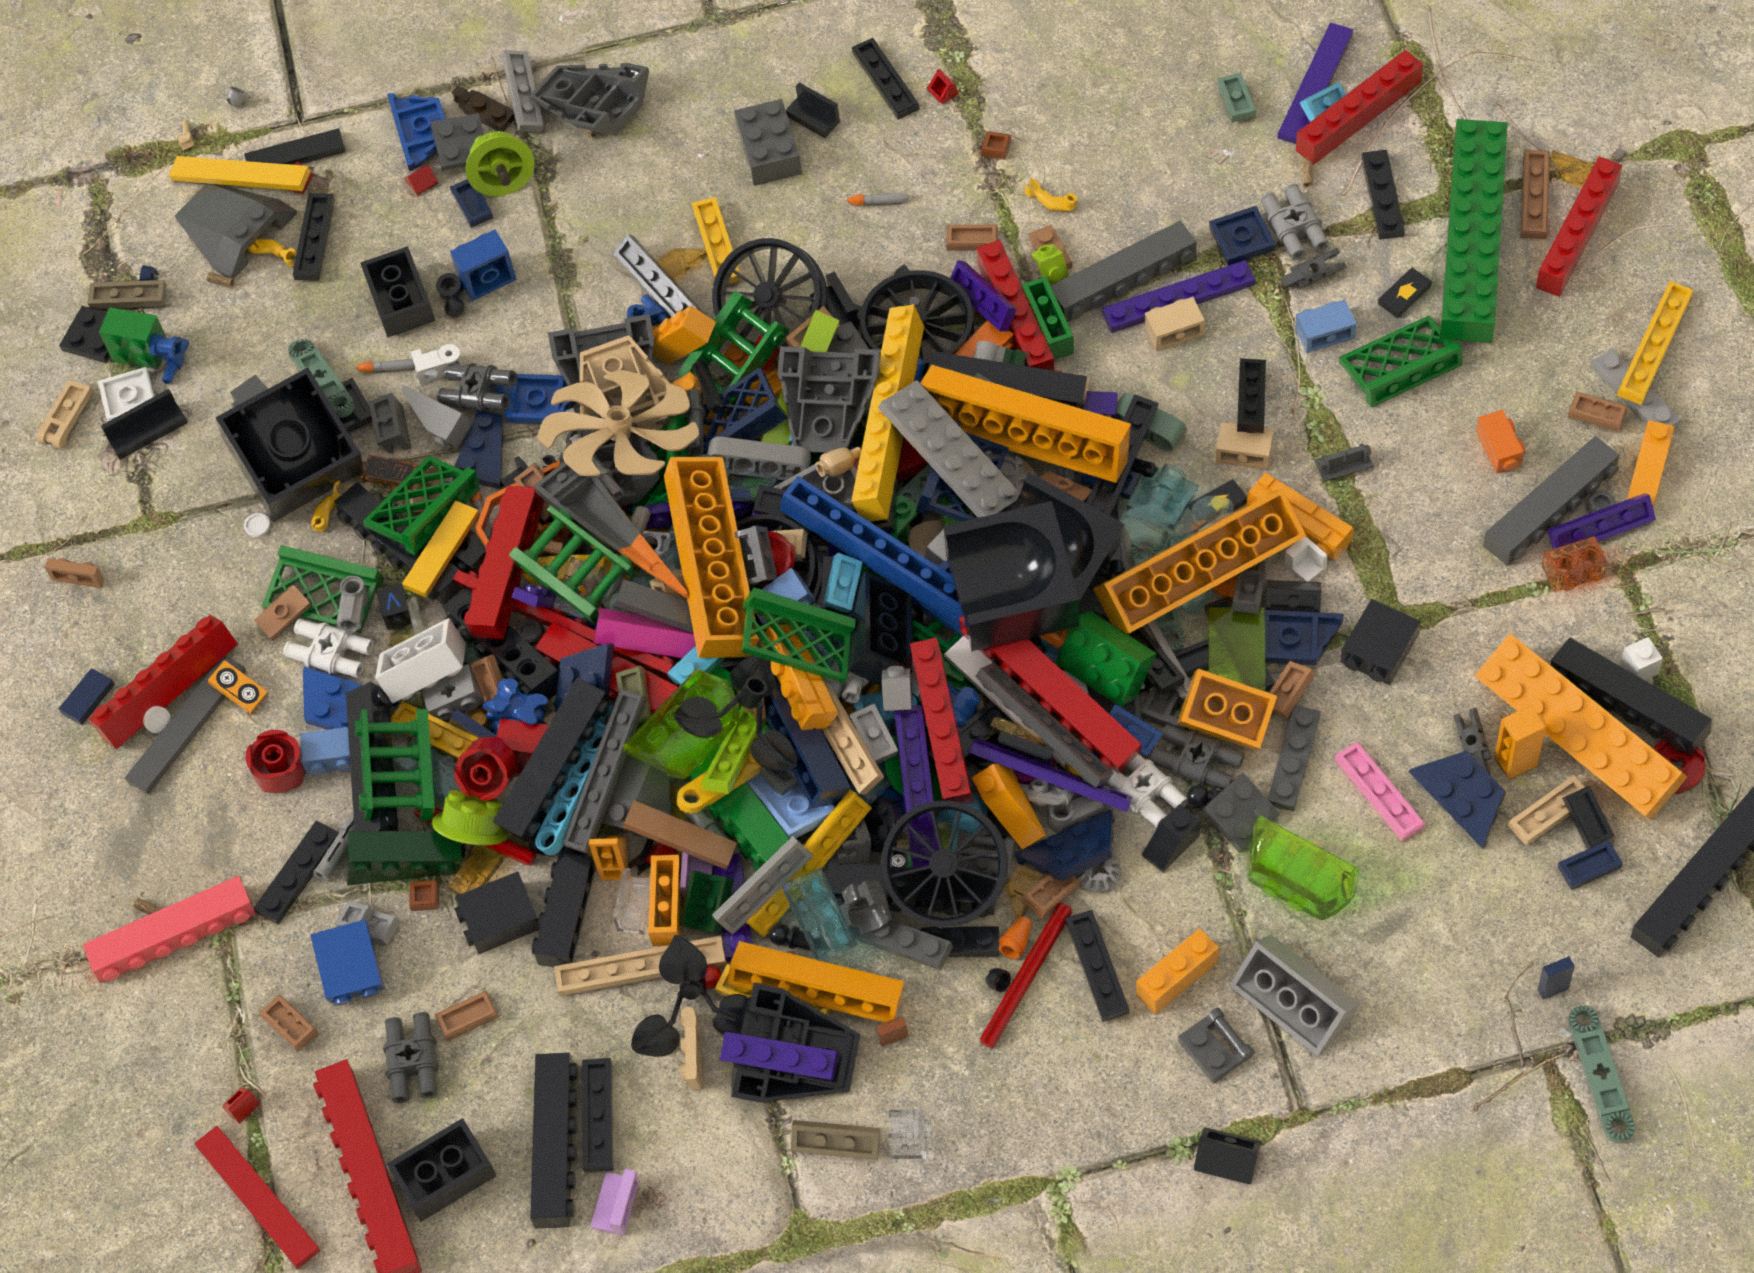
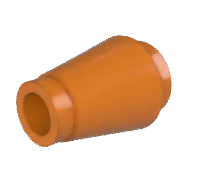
M1018 916L999 939V951L1005 957L1018 959L1019 956L1025 953L1032 927V922L1028 918Z

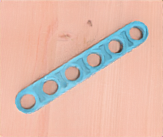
M610 705L604 717L600 716L597 721L595 734L590 741L586 740L581 749L582 756L576 765L572 764L567 773L568 780L564 787L559 789L554 799V804L547 813L536 836L535 844L537 848L546 855H555L563 847V841L598 747L592 749V745L597 738L603 737L607 724H604V720L611 714L614 707ZM590 762L589 769L581 773V767L585 763ZM578 786L577 794L569 798L570 790ZM566 811L567 814L564 820L557 822L558 815ZM554 836V842L550 846L545 847L547 838Z

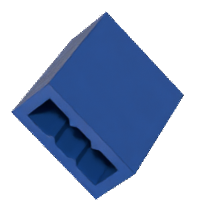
M365 919L310 934L325 997L329 1003H334L335 1006L344 1005L351 1002L352 997L362 995V998L372 997L379 994L378 990L385 988L370 926Z

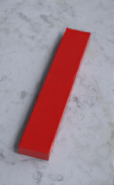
M215 1126L194 1143L296 1269H299L321 1251L218 1126Z

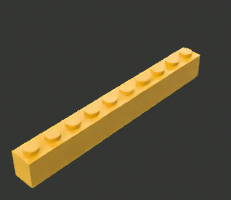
M914 304L889 309L881 350L879 377L873 390L852 496V503L858 515L869 522L886 520L889 516L903 435L879 410L878 406L883 400L914 382L924 324Z

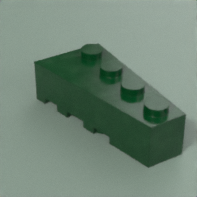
M349 831L346 854L347 886L439 875L450 876L460 873L462 863L461 842L446 838L437 831Z

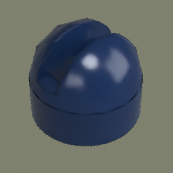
M143 265L139 281L157 280L153 279L154 275H159L158 270L152 266Z

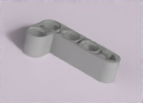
M715 437L711 439L707 452V457H723L727 481L729 473L785 481L809 468L811 463V453L803 447L728 437Z

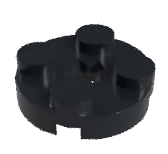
M877 797L870 804L872 809L864 817L871 838L870 850L873 852L882 853L890 830L903 816L902 808L899 804L893 802L895 800L893 798Z

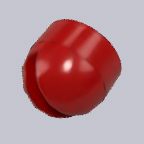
M708 966L707 973L702 978V985L707 990L716 987L722 975L719 968Z

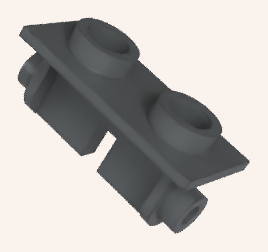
M1363 443L1359 444L1358 447L1328 456L1322 455L1321 458L1314 459L1323 482L1374 467L1369 456L1371 455V448Z

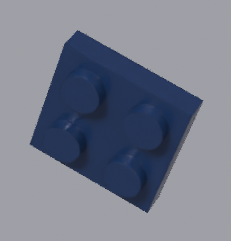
M1257 206L1209 221V229L1227 265L1276 249V244Z

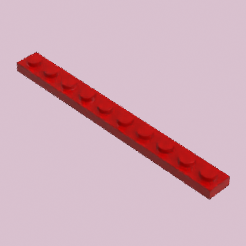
M458 570L453 580L464 590L469 588L472 591L477 585L479 575L472 571L466 574ZM515 599L512 611L527 618H532L548 627L554 622L594 643L596 629L589 628V624L577 617L571 620L567 618V614L556 608L550 611L546 607H534ZM614 647L613 653L672 681L667 673L676 665V662L666 656L657 658L654 656V653Z

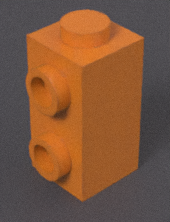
M1504 410L1478 417L1476 432L1496 474L1503 471L1510 472L1520 467L1526 451L1523 441L1521 439L1518 440L1515 435V426L1512 419H1507Z

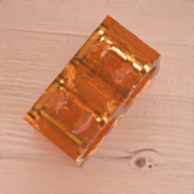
M1595 536L1546 551L1542 560V568L1554 592L1571 590L1577 585L1588 581L1596 582L1605 576L1608 561ZM1584 561H1590L1592 564L1585 563ZM1558 569H1565L1567 572H1562Z

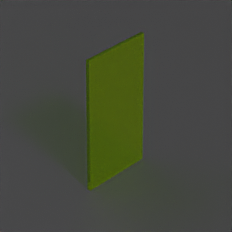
M1209 608L1210 673L1266 692L1265 608H1260L1259 614L1232 611V608Z

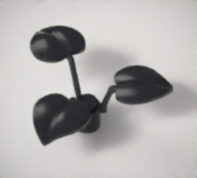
M750 656L739 662L732 669L730 682L733 688L740 691V693L721 712L717 713L716 706L704 697L686 699L674 712V718L683 730L696 737L710 738L716 736L722 730V723L718 718L725 716L738 702L747 709L756 707V735L759 739L754 740L750 747L754 760L764 768L772 770L794 769L797 766V756L794 748L782 733L773 729L766 731L764 735L762 733V709L764 703L761 700L771 695L776 687L774 675L766 659Z
M674 935L670 945L659 961V972L663 979L672 984H679L680 988L671 1019L667 1023L666 1019L658 1014L643 1019L637 1025L632 1035V1050L635 1053L653 1057L666 1056L672 1053L678 1047L680 1041L678 1030L672 1026L675 1024L682 999L693 1000L700 995H703L711 1010L717 1013L713 1018V1026L718 1032L725 1035V1032L740 1034L743 1014L749 997L742 994L728 995L721 1000L719 1008L716 1007L707 993V988L702 986V978L705 977L708 968L705 956L691 942L678 935Z

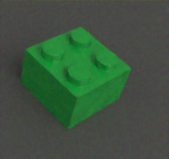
M109 307L99 334L111 359L119 364L129 363L142 368H160L163 357L152 356L150 353L152 336L157 333L163 334L166 337L156 315Z

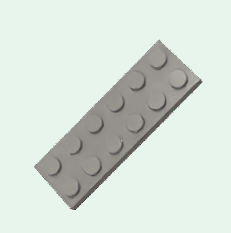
M917 380L880 403L878 406L879 410L978 518L1004 512L1015 505L1020 492Z

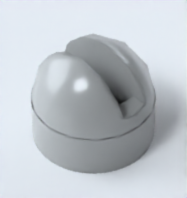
M229 86L226 100L234 107L240 106L245 101L247 92L240 88Z

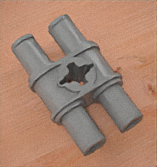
M1290 184L1284 189V194L1291 204L1285 208L1281 207L1273 192L1266 193L1261 197V203L1268 214V224L1273 227L1277 234L1278 242L1285 245L1292 260H1299L1305 255V249L1298 238L1308 236L1317 252L1328 248L1329 241L1321 229L1322 221L1320 218H1317L1311 201L1304 198L1297 184Z

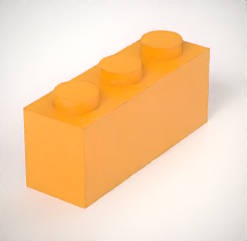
M693 306L683 311L679 310L670 319L666 318L660 325L652 327L654 335L652 355L667 365L674 363L708 343L716 322Z
M1531 705L1501 719L1494 759L1508 780L1538 766L1546 722L1544 717L1539 712L1536 713Z
M679 855L651 856L648 933L653 947L670 945L674 935L681 937L679 921L682 913V893L680 889L682 863Z
M1199 928L1136 981V995L1156 1015L1219 962V947Z

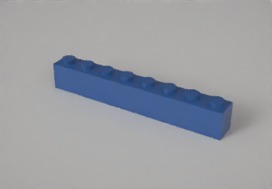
M796 477L782 496L780 511L854 559L862 561L863 565L960 627L959 618L962 614L951 574L801 477Z

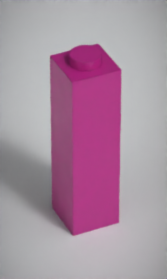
M603 608L599 610L594 639L595 644L604 645L612 643L614 647L683 658L696 646L694 633L639 614Z

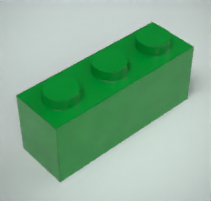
M1047 277L1022 284V289L1054 360L1074 354L1073 334Z

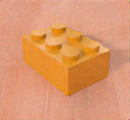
M1197 669L1193 674L1177 724L1256 751L1261 747L1277 696Z

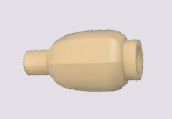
M859 447L851 450L848 448H837L822 454L820 461L816 462L818 474L821 477H835L847 472L852 468L854 460L860 458L861 449Z

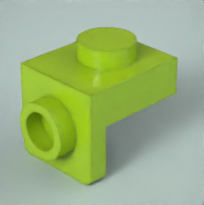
M1054 244L1041 246L1037 251L1031 253L1032 259L1038 264L1041 278L1047 277L1050 286L1069 277L1063 252Z

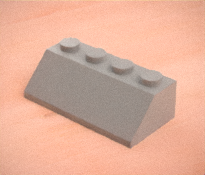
M1273 935L1266 936L1255 942L1229 984L1232 989L1317 1056H1320L1347 1027L1361 1005Z

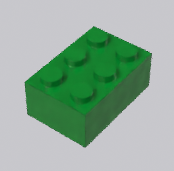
M1088 611L1079 616V627L1069 629L1055 664L1122 707L1137 698L1157 653L1097 614Z

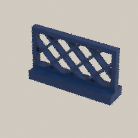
M760 367L719 394L723 403V409L718 410L714 419H706L710 410H708L706 404L703 405L706 410L703 425H711L708 435H704V453L699 457H707L709 442L715 437L755 441L788 418L785 411L780 407L768 379ZM760 379L757 391L749 390L751 384ZM735 394L739 395L735 405L728 404L732 396ZM746 396H754L750 407L743 406ZM762 397L769 398L767 402L758 407ZM725 410L733 411L729 421L722 420ZM740 412H748L746 416L737 421ZM719 426L726 427L724 431L715 436Z
M965 432L984 454L987 451L1000 454L999 458L992 459L991 462L1001 470L1008 447ZM932 468L919 499L916 512L926 515L927 510H931L960 522L978 518L964 512L963 508L968 506L964 502L959 503L954 496L956 493L949 488L947 483ZM948 497L952 505L944 506L936 503L937 499Z

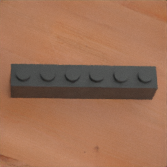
M1180 220L1051 285L1066 321L1078 319L1084 313L1103 306L1107 301L1115 297H1121L1129 290L1137 286H1143L1149 280L1159 275L1167 274L1171 269L1182 263L1190 262L1196 257L1197 241Z
M1594 436L1487 530L1483 547L1506 566L1514 559L1516 561L1520 560L1531 544L1539 543L1549 528L1558 526L1566 513L1575 511L1582 503L1584 497L1595 493L1600 487L1601 482L1606 478L1608 480L1617 473L1620 455L1597 436Z

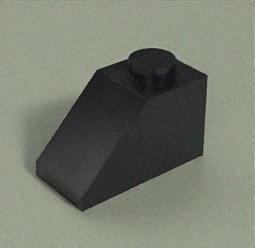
M1179 804L1159 824L1142 852V856L1163 873L1200 836L1201 821Z

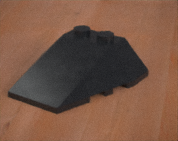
M754 982L744 1010L740 1034L837 1051L839 1053L834 1079L831 1081L733 1063L731 1097L761 1103L849 1092L861 1034L820 1012L812 1005L798 999L783 988Z

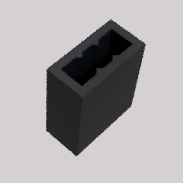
M1371 599L1341 650L1340 662L1350 670H1358L1369 675L1376 682H1384L1390 685L1419 635L1421 621Z
M518 871L455 896L459 906L454 909L460 924L466 922L468 930L463 931L469 947L475 945L478 954L540 930L538 928L537 916Z

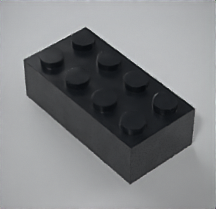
M865 571L858 580L852 611L848 613V617L856 619L855 629L851 632L848 672L882 686V670H887L891 666H902L904 669H910V673H912V652L910 648L912 643L911 595L893 583Z

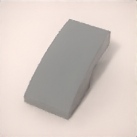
M347 901L335 922V925L339 927L365 919L369 923L373 942L384 945L389 944L400 924L396 916L375 912L369 905Z

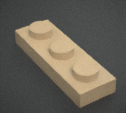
M1573 775L1512 818L1508 823V827L1526 846L1570 816L1562 798L1585 786Z

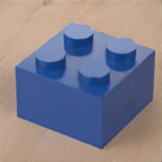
M495 229L450 251L457 276L460 278L463 288L471 301L517 280L509 250Z

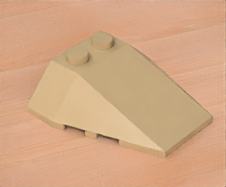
M629 335L580 352V382L595 384L604 394L610 408L621 406L622 391L619 384L604 379V375L617 370L641 374L649 380L648 389L630 410L632 418L651 409L665 398V385L670 383ZM579 403L580 414L596 413L589 407ZM668 416L635 423L638 428L659 430L668 424Z

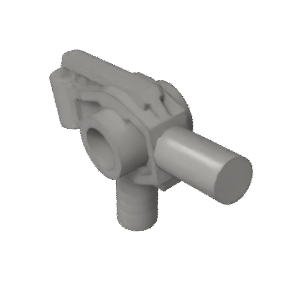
M1040 779L1034 780L1029 785L1019 783L1028 801L1033 802L1036 806H1046L1048 804L1067 805L1075 795L1072 791L1061 789L1059 786Z

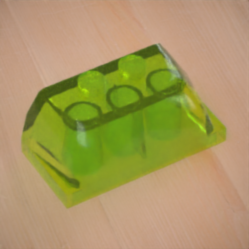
M696 668L622 748L628 755L654 766L670 777L687 778L697 766L705 761L707 755L723 742L724 737L739 722V703L725 716L718 718L722 723V730L716 736L710 738L696 737L683 730L676 722L674 712L686 699L704 697L716 706L717 713H719L736 697L732 687L727 680Z
M1258 816L1253 825V843L1247 861V878L1250 883L1261 888L1269 897H1278L1287 902L1288 906L1293 910L1303 911L1318 920H1324L1336 915L1351 902L1357 891L1359 868L1263 816Z

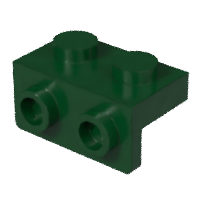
M693 870L690 875L679 924L699 931L721 934L723 926L715 920L712 914L730 898L734 879Z

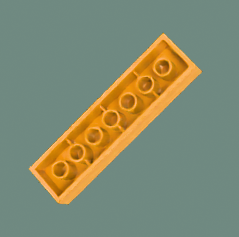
M931 365L920 383L954 421L961 423L960 428L963 431L1008 447L1009 451L1115 483L1127 464L1130 423L935 365Z
M670 457L664 474V480L684 585L689 595L687 601L698 658L750 657L752 655L741 652L746 613L743 610V602L749 595L750 590L740 540L735 538L734 534L738 530L723 457ZM757 634L752 636L750 645L755 647L759 641Z
M1281 488L1094 587L1093 590L1110 623L1124 633L1129 634L1305 538L1306 534Z
M1509 633L1475 674L1476 678L1515 710L1519 711L1531 705L1536 713L1539 712L1544 717L1546 722L1545 734L1651 820L1688 777L1511 633Z

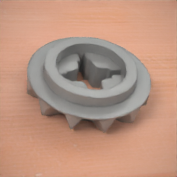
M1112 857L1094 866L1099 867L1104 863V874L1099 872L1093 877V868L1091 867L1076 874V877L1081 881V886L1089 891H1108L1120 879L1121 868L1119 861Z

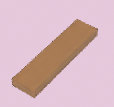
M1524 150L1520 238H1547L1550 151Z
M633 800L623 825L625 829L725 870L737 845L735 841Z

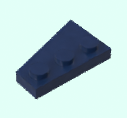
M477 410L472 422L473 424L470 427L454 467L463 471L467 467L476 470L479 485L502 490L500 480L504 420L500 414Z

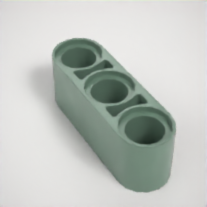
M1124 393L1117 402V420L1123 421L1134 395ZM1158 408L1144 440L1165 451H1172L1186 433L1187 428L1181 420Z

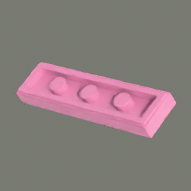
M1358 741L1335 755L1337 764L1401 842L1425 828V822Z

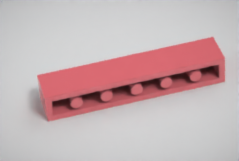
M238 875L82 945L93 973L99 982L102 983L114 980L120 974L131 969H139L151 960L166 957L178 948L191 946L203 937L218 934L230 925L243 923L255 915L256 912L253 909L254 907L247 890Z

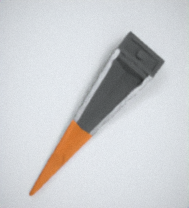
M564 462L533 486L536 493L554 509L559 511L562 508L573 517L571 521L619 554L626 556L634 564L683 597L689 598L686 589L647 543L597 476H580Z

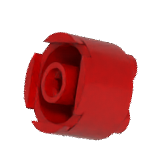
M269 730L259 734L257 740L248 746L245 755L246 764L262 791L282 793L301 786L306 771L301 763V748L295 738L282 730Z
M500 737L479 738L473 741L458 758L456 769L454 770L455 781L460 790L469 797L474 796L482 801L495 799L515 777L518 771L516 757L511 748Z

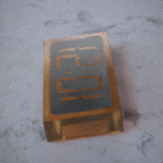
M369 455L361 478L362 481L398 487L418 467V464Z

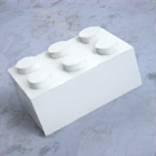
M448 618L380 653L375 679L392 703L399 700H407L416 691L422 688H431L438 680L446 676L452 677L459 673L463 668L466 642Z

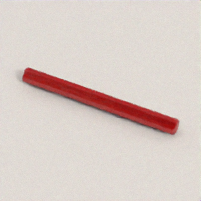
M1059 903L982 1033L980 1043L984 1046L993 1048L1065 926V918L1070 917L1072 914L1070 906Z

